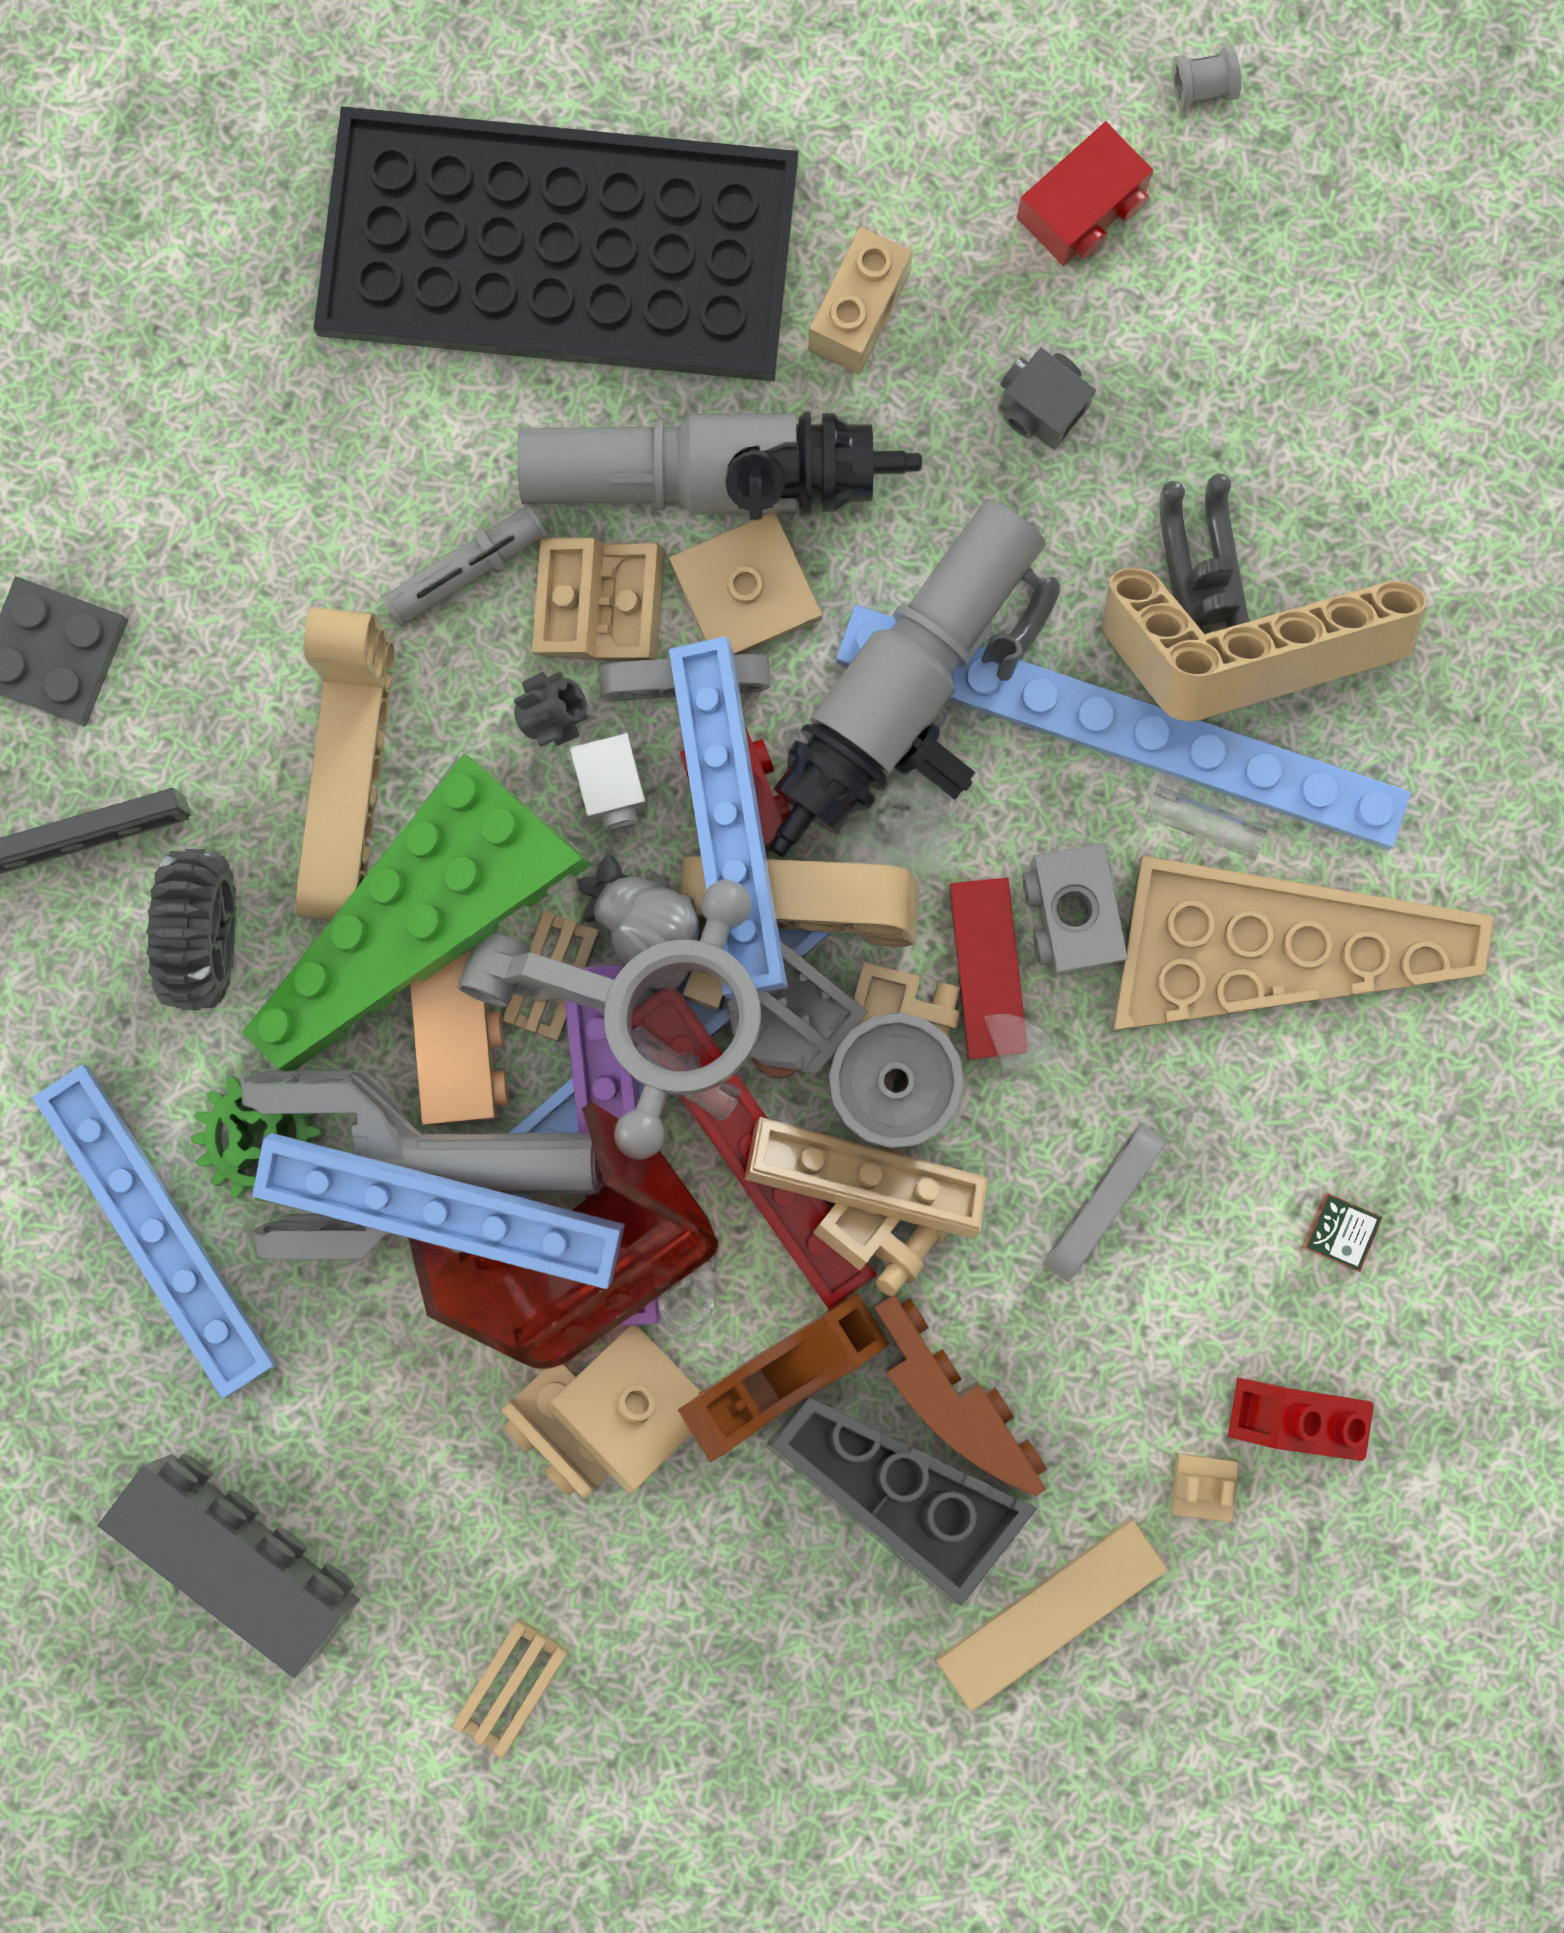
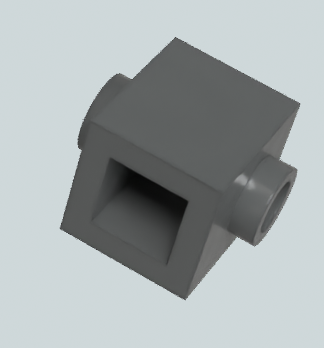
M1040 347L1029 362L1020 357L1002 379L1000 386L1006 390L1004 391L1000 408L1006 412L1004 419L1015 432L1028 439L1035 435L1055 450L1090 407L1096 389L1080 378L1082 376L1080 369L1069 358L1059 353H1055L1052 356Z

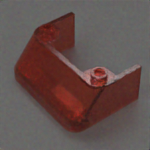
M593 1102L585 1105L582 1111L596 1153L597 1166L600 1175L604 1179L605 1186L600 1189L599 1193L592 1194L572 1209V1211L625 1224L613 1280L608 1289L462 1251L456 1253L443 1246L412 1238L408 1239L427 1317L536 1369L554 1368L568 1362L709 1261L718 1249V1241L710 1219L662 1152L659 1150L652 1157L643 1160H635L625 1156L620 1152L614 1140V1129L619 1118Z

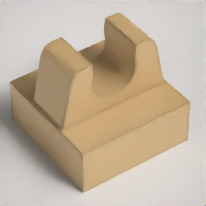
M1176 1453L1170 1514L1233 1523L1239 1462L1231 1459Z

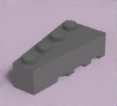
M810 1397L800 1402L765 1446L950 1603L960 1606L964 1604L1038 1509Z

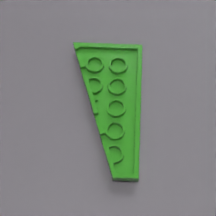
M463 754L242 1033L278 1069L283 1071L296 1070L347 1035L350 1025L372 1010L382 1011L397 1000L395 994L416 980L425 981L496 932L499 922L524 905L531 908L548 896L546 890L569 874L577 876L593 864L476 760Z

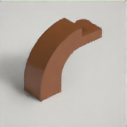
M857 1293L743 1363L698 1393V1396L677 1410L709 1462H712L728 1453L797 1403L863 1365L890 1345V1343Z

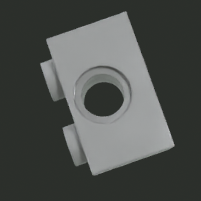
M1105 843L1034 855L1030 861L1031 871L1022 873V881L1028 907L1038 906L1042 929L1033 931L1039 965L1049 964L1051 976L1057 977L1117 966L1128 960ZM1066 897L1080 900L1087 910L1085 924L1072 927L1063 923L1057 914L1058 901Z

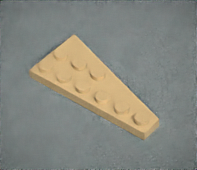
M1142 856L1139 859L1125 944L1128 960L1122 964L1111 1032L1480 977L1486 974L1494 916Z

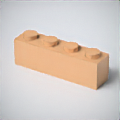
M472 948L425 981L416 980L410 984L422 1125L432 1127L500 1120L499 1107L509 1106L507 1074L505 1070L496 1071L494 1047L504 1046L501 1012H491L490 1004L477 1000L457 988Z

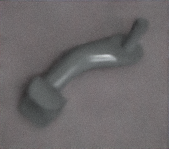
M1031 567L1021 578L1035 590L1031 596L1029 606L1010 635L995 634L990 637L981 659L983 663L989 661L1001 663L997 671V677L1002 681H1008L1012 678L1021 654L1039 635L1060 594L1061 585L1057 578L1051 577L1042 581L1033 572Z

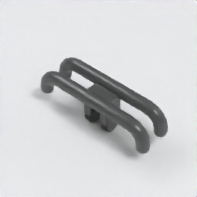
M1221 473L1215 474L1209 479L1205 490L1206 517L1214 558L1199 562L1194 570H1192L1183 519L1185 489L1178 481H1170L1163 486L1160 494V522L1173 595L1203 633V625L1226 621L1228 628L1249 622L1229 514L1228 498L1231 481L1228 476Z

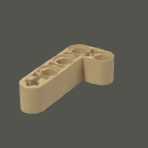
M701 856L685 857L682 859L679 893L688 894L693 898L692 906L698 917L699 925H706L707 919L702 910V899L706 892ZM767 859L779 930L856 933L863 941L875 945L890 947L915 945L920 884L908 869L882 864Z

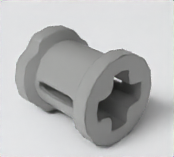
M1233 46L1222 48L1220 54L1192 60H1188L1185 55L1174 57L1172 80L1177 104L1180 109L1191 108L1193 101L1225 96L1228 101L1239 99L1241 71L1237 53Z

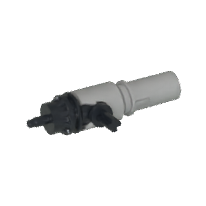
M804 411L800 415L798 424H796V413L689 414L678 427H664V419H655L654 427L520 428L518 433V482L522 504L655 503L656 510H665L666 502H680L691 515L750 514V519L759 520L762 519V514H796L797 502H799V509L805 515H811L812 502H822V512H835L848 502H871L873 499L874 474H905L906 472H919L922 469V455L920 453H906L904 450L873 451L872 424H848L834 413H822L821 424H811L810 411Z
M986 499L907 607L900 605L893 613L896 623L888 630L875 631L871 634L810 718L813 724L802 726L800 731L808 742L806 744L797 740L793 742L787 750V770L773 788L784 800L793 806L790 813L776 830V836L769 844V848L777 855L785 856L791 846L797 844L813 821L829 832L838 834L851 815L869 809L876 799L869 791L871 787L879 791L886 790L888 783L883 770L890 773L895 768L900 773L907 774L916 769L953 800L957 799L962 791L969 789L973 783L971 778L976 772L937 742L940 729L933 721L955 692L952 673L957 666L964 668L971 662L972 656L992 630V618L1046 545L1045 539L1039 531L1019 514L1001 503Z

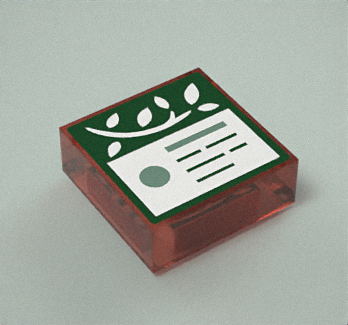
M1324 1193L1301 1248L1350 1270L1361 1272L1383 1217L1329 1193Z

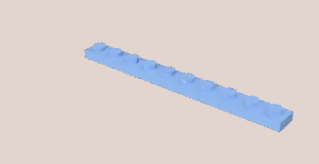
M855 604L836 658V663L848 667L871 634L875 631L891 629L896 623L895 618ZM983 647L977 649L967 667L957 666L952 673L955 692L948 700L950 702L1388 850L1394 847L1411 791L1200 720L1189 722L1175 719L1165 713L1161 707L1022 660L1018 661L1012 678L1008 681H1002L997 677L1000 662L989 661L983 663L981 661L986 649Z

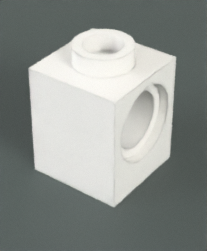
M628 733L570 748L587 817L591 825L602 822L603 828L610 830L636 823L638 821L636 813L646 811L648 808Z

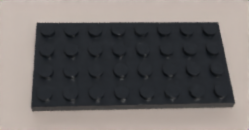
M341 106L314 330L319 337L775 381L798 168V151Z

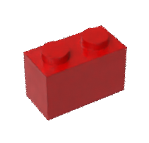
M1105 121L1021 196L1016 218L1062 266L1067 264L1077 254L1082 259H1086L1106 239L1108 234L1104 231L1105 228L1118 217L1124 222L1128 221L1146 204L1150 197L1146 191L1154 170Z

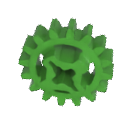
M250 1071V1074L258 1073L259 1071ZM230 1076L226 1078L228 1094L223 1095L212 1090L206 1094L209 1101L215 1107L211 1113L196 1111L194 1117L201 1123L206 1124L205 1133L191 1136V1142L206 1145L207 1153L196 1160L198 1167H216L217 1170L213 1174L210 1183L213 1186H222L231 1180L233 1181L231 1196L243 1198L250 1186L253 1192L256 1176L247 1175L243 1172L246 1168L249 1169L255 1161H259L262 1148L259 1146L249 1147L254 1137L248 1131L249 1127L244 1122L259 1126L268 1125L263 1134L264 1137L271 1133L288 1137L287 1126L294 1119L297 1132L296 1139L311 1143L312 1139L326 1136V1130L311 1126L310 1119L314 1118L318 1113L261 1114L258 1111L249 1110L240 1103L242 1102L240 1080L237 1077ZM223 1124L228 1127L229 1146L225 1150H223L221 1141ZM255 1198V1201H267V1200Z

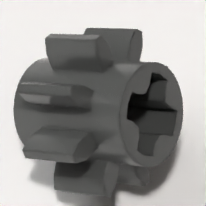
M541 672L522 682L525 694L514 699L516 704L514 716L523 734L531 739H537L538 745L541 747L553 741L559 746L579 736L575 724L587 719V702L578 684L564 678L561 672H557L549 677L544 672Z

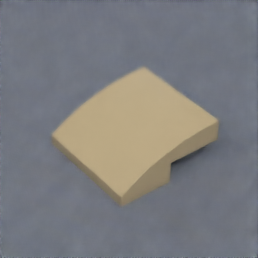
M541 538L532 653L549 657L623 662L656 660L658 654L665 549L658 543L603 544L596 538Z

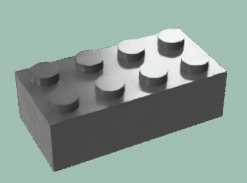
M171 1454L144 1464L97 1526L295 1679L317 1659L359 1603L360 1599L350 1592L354 1587V1583L337 1568L325 1564L320 1569L302 1554L307 1549L306 1546L289 1531L277 1527L272 1532L255 1519L259 1510L244 1496L232 1490L227 1495H224L207 1482L211 1477L210 1471L194 1458L182 1454L178 1459Z

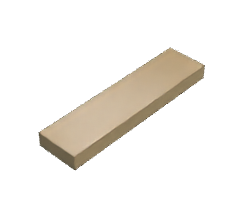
M760 1117L755 1123L745 1173V1180L955 1235L975 1239L981 1233L988 1177Z
M1129 1518L941 1653L935 1660L972 1712L1167 1572L1168 1569L1135 1522Z

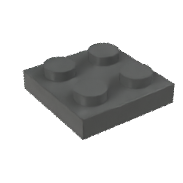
M15 576L0 613V696L86 727L128 619L118 613Z

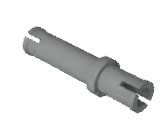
M525 505V508L486 532L482 527L472 533L475 537L473 540L438 562L428 566L425 570L389 593L381 595L383 602L398 625L403 627L406 625V622L450 597L493 568L497 573L507 567L504 561L542 537H547L549 534L531 505ZM512 535V538H510L506 542L487 552L485 555L478 558L474 562L469 563V561L473 558L477 557L483 552H486L487 550L494 547V545H496L497 543ZM457 568H461L458 572L454 573L453 575L438 583L434 587L430 588L426 592L422 593L421 595H417L419 592L429 587L433 583L437 582L441 578L445 577L449 573L453 572Z

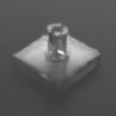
M895 768L890 773L883 770L888 783L886 790L879 791L871 787L869 791L876 799L871 807L851 815L838 834H835L837 860L841 863L882 864L902 867L911 871L915 878L957 874L958 872L949 796L916 769L907 774H902Z

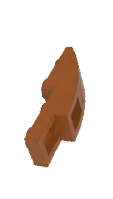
M887 1296L874 1304L873 1308L904 1355L903 1358L884 1370L904 1399L922 1420L951 1448L983 1471L1010 1486L1034 1496L1044 1492L1046 1488L1038 1476L1045 1472L1047 1468L1028 1439L1020 1444H1017L1005 1425L1014 1419V1416L998 1390L994 1387L985 1393L981 1385L975 1382L957 1394L953 1385L962 1379L943 1349L933 1355L920 1336L929 1327L911 1298L900 1304L896 1296Z

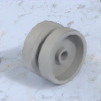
M893 1013L874 1016L848 1033L835 1051L829 1073V1085L832 1105L844 1126L864 1142L892 1149L916 1146L940 1133L958 1111L964 1089V1077L961 1058L948 1035L927 1019L905 1013ZM894 1069L901 1070L906 1074L904 1080L908 1081V1084L902 1092L893 1093L884 1084L885 1075L891 1073Z

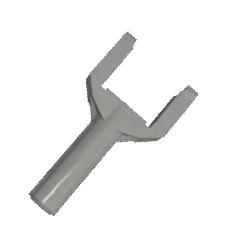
M365 1070L264 1071L246 1075L240 1080L242 1104L255 1109L261 1114L356 1113L357 1120L351 1125L353 1153L355 1155L506 1194H597L603 1184L605 1153L603 1142L598 1133L421 1134L407 1122L396 1099ZM289 1214L279 1221L262 1224L255 1228V1250L258 1257L273 1260H362L387 1232L320 1214Z

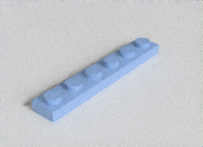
M727 636L670 648L669 654L706 890L715 882L732 880L741 884L748 891L751 898V911L748 918L740 926L730 929L723 950L735 957L743 965L753 980L757 993L787 988L732 643ZM721 982L723 995L727 999L735 998L730 989Z
M82 1064L32 1097L220 1397L222 1399L228 1398L278 1365L88 1065Z
M274 1133L263 1138L252 1195L255 1198L608 1289L612 1283L625 1224Z

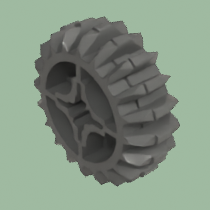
M205 849L171 851L169 855L164 856L158 870L154 874L155 885L150 889L151 904L147 910L149 923L146 930L148 934L146 954L149 956L148 973L152 977V988L163 1005L193 1011H200L201 1008H215L226 995V989L230 985L231 968H233L237 911L235 906L236 888L232 884L233 873L225 857L219 853L205 852Z

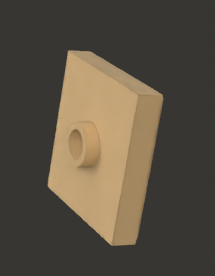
M776 514L763 515L762 519L747 522L668 557L704 640L727 636L732 643L733 655L745 654L822 619L821 610Z
M630 1325L546 1407L631 1495L692 1434L677 1409L698 1396V1393L701 1391L638 1325Z

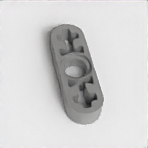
M760 654L734 655L740 693L761 692L770 688L769 660L767 656ZM670 659L614 662L599 667L600 695L604 700L625 701L676 697Z
M1143 1123L1136 1127L1094 1186L1095 1194L1090 1200L1085 1199L1046 1255L1042 1263L1045 1267L1067 1282L1076 1274L1160 1154L1166 1143L1164 1138Z

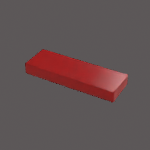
M1009 877L950 883L949 892L967 1059L975 1060L1027 1054L1028 1049Z

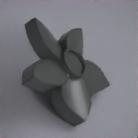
M607 855L601 861L596 877L588 876L576 880L580 891L592 897L583 913L582 921L589 923L596 920L594 905L606 884L628 877L622 874L619 863L611 855Z

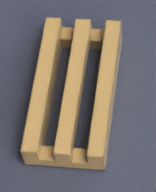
M544 910L531 942L530 952L542 956L553 927L561 930L551 959L563 963L573 935L583 938L573 966L588 967L600 931L589 926L580 925L567 918H561ZM513 993L502 1021L559 1042L567 1022L565 1000L560 999L552 1023L548 1026L540 1022L549 1000L534 1001L527 1018L519 1015L526 997Z
M518 1618L451 1727L461 1733L462 1731L468 1733L473 1737V1741L481 1746L485 1744L493 1749L492 1753L503 1759L569 1650ZM522 1636L530 1641L531 1644L480 1725L472 1720L471 1717ZM542 1649L550 1654L551 1658L500 1738L492 1733L491 1730Z

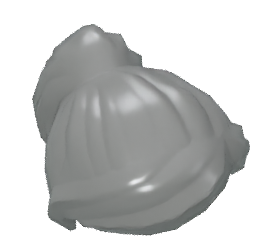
M659 874L649 875L646 879L640 876H628L607 883L594 905L595 919L611 932L615 955L622 964H627L639 953L657 944L673 940L697 941L700 936L699 920L692 906L693 898L688 894H680L668 889L667 880ZM689 971L668 974L656 980L650 987L665 990L676 989L689 974Z

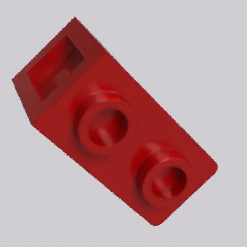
M1237 1377L1228 1437L1279 1450L1363 1461L1367 1454L1374 1405L1371 1401L1293 1389Z

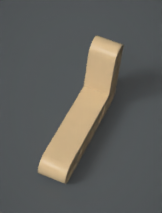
M1125 568L1115 572L1109 579L1102 632L1161 709L1170 717L1190 722L1202 720L1410 656L1415 649L1427 605V598L1423 591L1412 584L1390 581L1204 634L1159 578L1144 569Z
M311 607L305 626L304 653L306 661L323 679V689L296 890V913L300 918L331 921L367 876L371 846H365L366 839H372L378 789L372 788L373 781L379 782L385 738V732L380 731V724L386 725L392 683V675L387 674L388 667H394L395 650L393 640L375 614Z

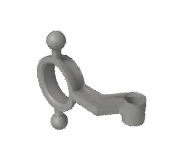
M721 880L712 884L704 893L702 910L707 922L700 941L673 940L652 946L632 958L618 973L615 980L532 953L521 942L494 932L472 948L457 988L477 1000L499 1007H508L514 993L538 1002L561 998L603 1012L607 1041L615 1058L631 1077L644 1085L636 1109L625 1113L618 1120L614 1129V1140L620 1152L625 1156L635 1160L650 1158L660 1150L664 1142L665 1132L659 1117L668 1094L701 1093L725 1083L746 1063L759 1037L761 1005L754 982L743 965L735 957L723 950L730 929L743 924L751 911L750 895L738 882ZM696 971L720 980L735 996L739 1009V1022L736 1034L727 1050L718 1059L705 1067L685 1072L662 1069L646 1060L635 1048L631 1034V1020L635 1005L643 992L656 980L675 972Z

